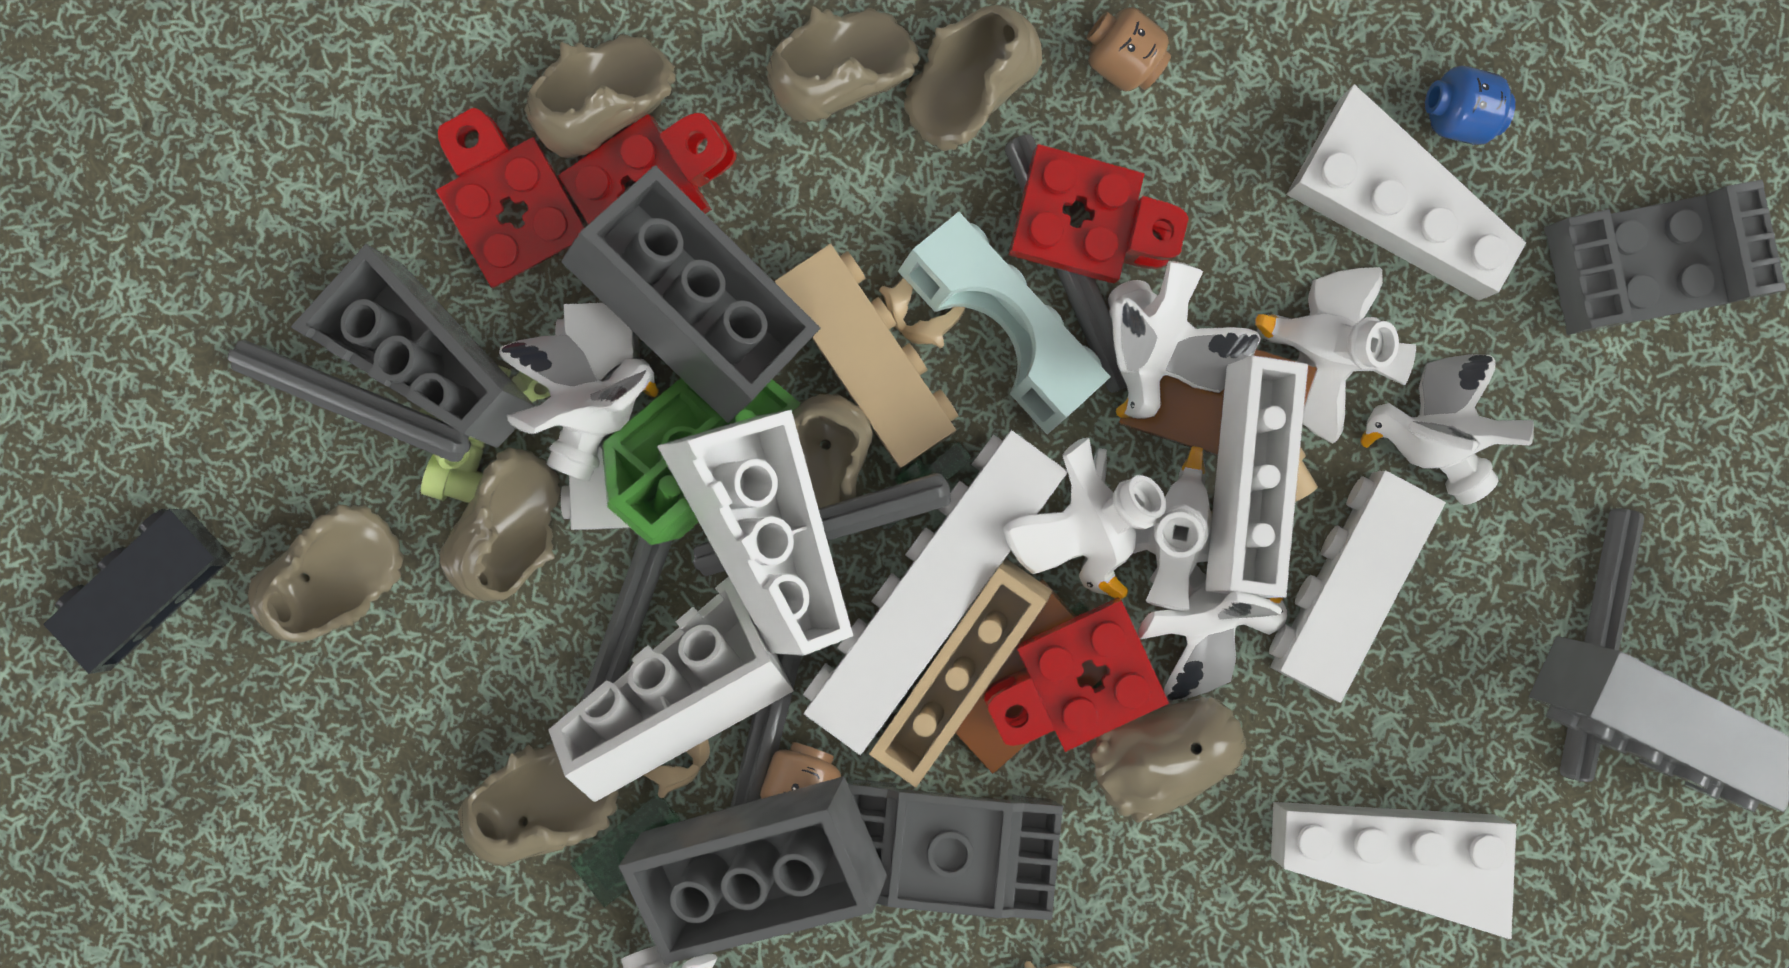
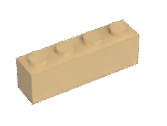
M829 244L775 280V283L821 327L812 337V340L855 404L860 407L869 419L874 432L901 470L955 434L956 428L951 421L959 416L944 392L939 389L932 394L920 377V375L928 370L913 346L908 343L901 348L889 329L897 324L882 300L877 297L873 301H869L859 286V283L866 278L851 254L846 251L839 256L832 244Z
M1005 558L869 755L916 788L1047 603L1052 590Z

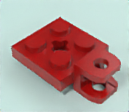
M471 108L439 126L438 139L441 148L456 175L460 177L436 189V192L492 289L571 247L585 226L536 138L532 137L511 148L497 123L477 108ZM477 131L479 135L477 144L472 148H467L466 137L471 132ZM509 198L515 204L522 202L527 204L528 211L522 215L525 224L521 228L516 229L512 223L502 224L499 215L504 211L502 203Z
M693 113L685 116L664 131L661 130L654 117L647 114L563 171L558 177L588 225L626 191L624 185L627 181L631 179L637 182L655 165L706 214L712 209L699 188L727 171L735 162L737 154L719 124L710 120L703 113ZM707 140L705 150L698 153L699 144Z
M1037 144L1033 151L1008 255L1115 284L1120 280L1123 263L1145 269H1159L1167 265L1170 259L1177 257L1182 250L1189 218L1184 210L1171 203L1142 196L1139 199L1145 173ZM1075 201L1083 203L1085 210L1090 212V220H1083L1079 228L1071 226V217L1068 214L1062 213L1063 205L1072 206ZM1152 231L1156 232L1159 235L1160 240H1158L1154 236Z
M1119 597L1017 644L1016 649L1025 668L998 680L985 691L983 696L995 726L1006 745H1022L1055 730L1065 752L1169 704L1128 612ZM1087 660H1092L1097 667L1103 665L1107 667V674L1101 677L1102 685L1094 689L1089 684L1080 686L1077 683V677L1084 673L1082 664ZM1013 705L1022 706L1021 711L1017 715H1005L1009 707Z

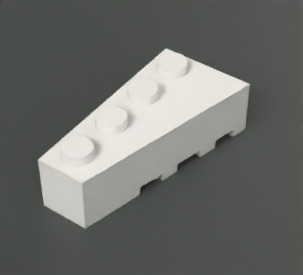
M1355 84L1338 100L1286 194L1478 301L1500 292L1526 244L1522 238Z
M791 410L759 415L657 446L770 653L806 655L853 637Z
M729 576L715 587L719 594L699 611L692 607L676 621L679 626L677 630L654 649L647 645L631 659L634 663L624 675L614 683L606 680L548 730L565 777L592 801L600 800L794 691L777 654L770 653Z
M1273 803L1271 858L1284 869L1511 940L1516 843L1515 823L1493 814Z

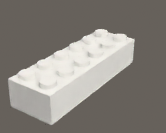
M1012 430L1003 440L995 435L990 438L971 464L980 471L969 487L961 481L957 483L950 493V504L938 509L947 516L935 533L926 527L905 554L914 561L901 579L891 573L871 601L879 607L876 614L868 624L858 618L851 628L853 637L842 640L837 647L845 654L843 659L835 669L825 663L803 694L811 701L804 714L859 755L863 753L1011 549L1007 544L1003 529L1005 525L1016 518L1038 514L1068 473L1067 470Z

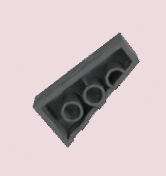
M367 244L361 248L291 326L294 330L326 347L325 349L368 373L367 375L405 396L409 401L462 434L497 448L516 429L508 421L507 415L536 407L402 263Z

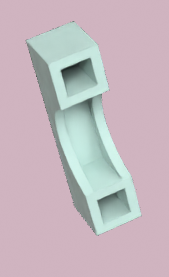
M957 212L912 249L899 268L898 272L934 312L953 307L977 310L994 319L1006 331L1014 345L1017 356V375L1010 395L1046 434H1049L1111 377L1102 368L1098 356L1090 348L1082 346L1067 330L1058 312L1052 307L1045 305L1027 286L1022 273L1013 265L1007 264L989 245L985 233L977 225L969 223L960 212Z

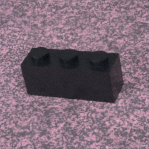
M161 509L150 515L139 526L138 531L141 533L139 537L127 548L124 546L119 547L106 555L97 565V569L100 572L86 585L81 584L70 589L56 602L55 607L58 611L43 625L88 674L111 671L233 559L229 552L190 510Z

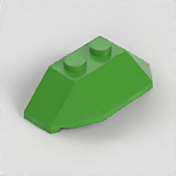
M680 378L629 420L620 431L615 432L603 442L602 454L607 508L650 545L683 537L699 521L657 446L759 415L787 410L793 411L799 407L800 402L772 379L747 406L727 423Z

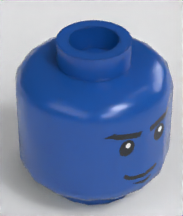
M1457 66L1450 69L1443 75L1441 80L1435 81L1430 86L1425 99V109L1429 113V120L1433 131L1439 136L1472 145H1483L1494 139L1497 135L1504 133L1509 127L1515 112V98L1510 91L1507 80L1499 74L1469 66Z

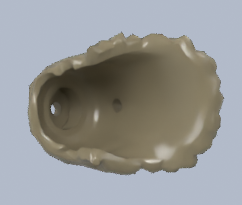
M1008 5L984 6L955 24L935 28L936 35L932 38V44L929 46L927 54L929 61L924 64L922 72L916 74L906 88L907 98L904 101V108L910 117V125L915 130H918L923 140L928 141L932 146L944 152L950 149L955 150L958 145L965 144L975 138L991 113L997 110L1013 93L1032 79L1042 64L1041 42L1035 27L1021 13Z
M813 6L809 21L804 26L795 29L789 37L781 40L774 49L770 62L766 66L768 83L777 104L794 121L804 123L818 122L822 119H827L835 112L850 105L887 92L899 85L903 80L912 77L915 72L914 66L918 65L920 59L917 55L919 49L908 32L897 24L892 14L880 13L873 8H865L863 12L856 11L839 17L833 15L830 9H825L822 12Z
M620 34L614 41L609 40L595 48L585 47L581 42L576 43L574 46L561 42L560 57L545 70L542 76L534 81L527 93V105L524 111L528 115L527 119L531 128L548 149L564 158H576L594 151L621 129L654 111L661 104L662 100L671 94V85L675 82L676 77L674 73L675 66L662 51L653 47L649 40L641 36L631 37Z
M818 394L800 402L799 407L792 411L817 506L822 508L856 497L857 478L863 467L869 445L872 443L873 428L859 406L838 394ZM827 441L830 444V448L823 450L820 443Z
M507 447L504 451L497 453V459L493 460L484 470L476 489L475 497L467 504L460 520L452 528L439 552L441 568L449 583L458 592L476 600L493 603L505 600L515 594L537 568L543 567L547 561L555 559L552 551L554 548L552 544L553 533L548 525L551 521L550 512L557 505L561 494V489L558 486L559 476L556 471L547 465L546 459L538 458L532 451Z
M337 505L325 515L316 518L308 529H304L285 553L251 579L248 591L251 614L260 626L275 639L291 643H303L339 628L352 626L367 614L371 606L370 602L377 600L382 593L388 592L399 581L402 575L400 568L404 558L400 551V540L396 535L392 534L388 523L382 520L378 514L371 512L368 506L352 505L348 507L346 505Z
M1200 697L1199 699L1160 707L1096 737V745L1090 753V759L1095 764L1094 773L1097 783L1103 790L1107 803L1116 808L1120 816L1128 817L1131 815L1136 823H1141L1146 819L1152 821L1162 814L1170 813L1178 806H1185L1198 795L1222 781L1226 776L1234 775L1235 770L1241 766L1243 753L1246 749V738L1243 735L1240 721L1234 717L1231 709L1218 699ZM1198 743L1201 745L1202 750L1196 752L1192 749L1191 745Z
M553 743L548 744L543 749L532 748L530 745H527L521 752L511 753L505 767L491 774L481 785L475 787L468 797L464 799L457 813L464 842L469 850L480 860L495 866L501 865L506 867L523 859L560 851L566 846H573L582 840L596 836L598 831L606 830L610 824L608 817L617 810L616 801L619 792L616 790L596 802L592 801L565 777ZM527 818L528 824L524 827L523 820Z

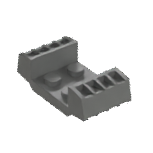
M1763 180L1729 185L1703 196L1612 214L1610 209L1583 214L1544 227L1556 277L1555 282L1559 291L1560 305L1566 324V334H1577L1769 296L1785 291L1786 286Z
M860 779L848 784L887 875L876 902L877 904L895 908L992 918L1016 917L1052 920L1063 812L1061 804L1052 799L1012 795V800L897 789V783Z

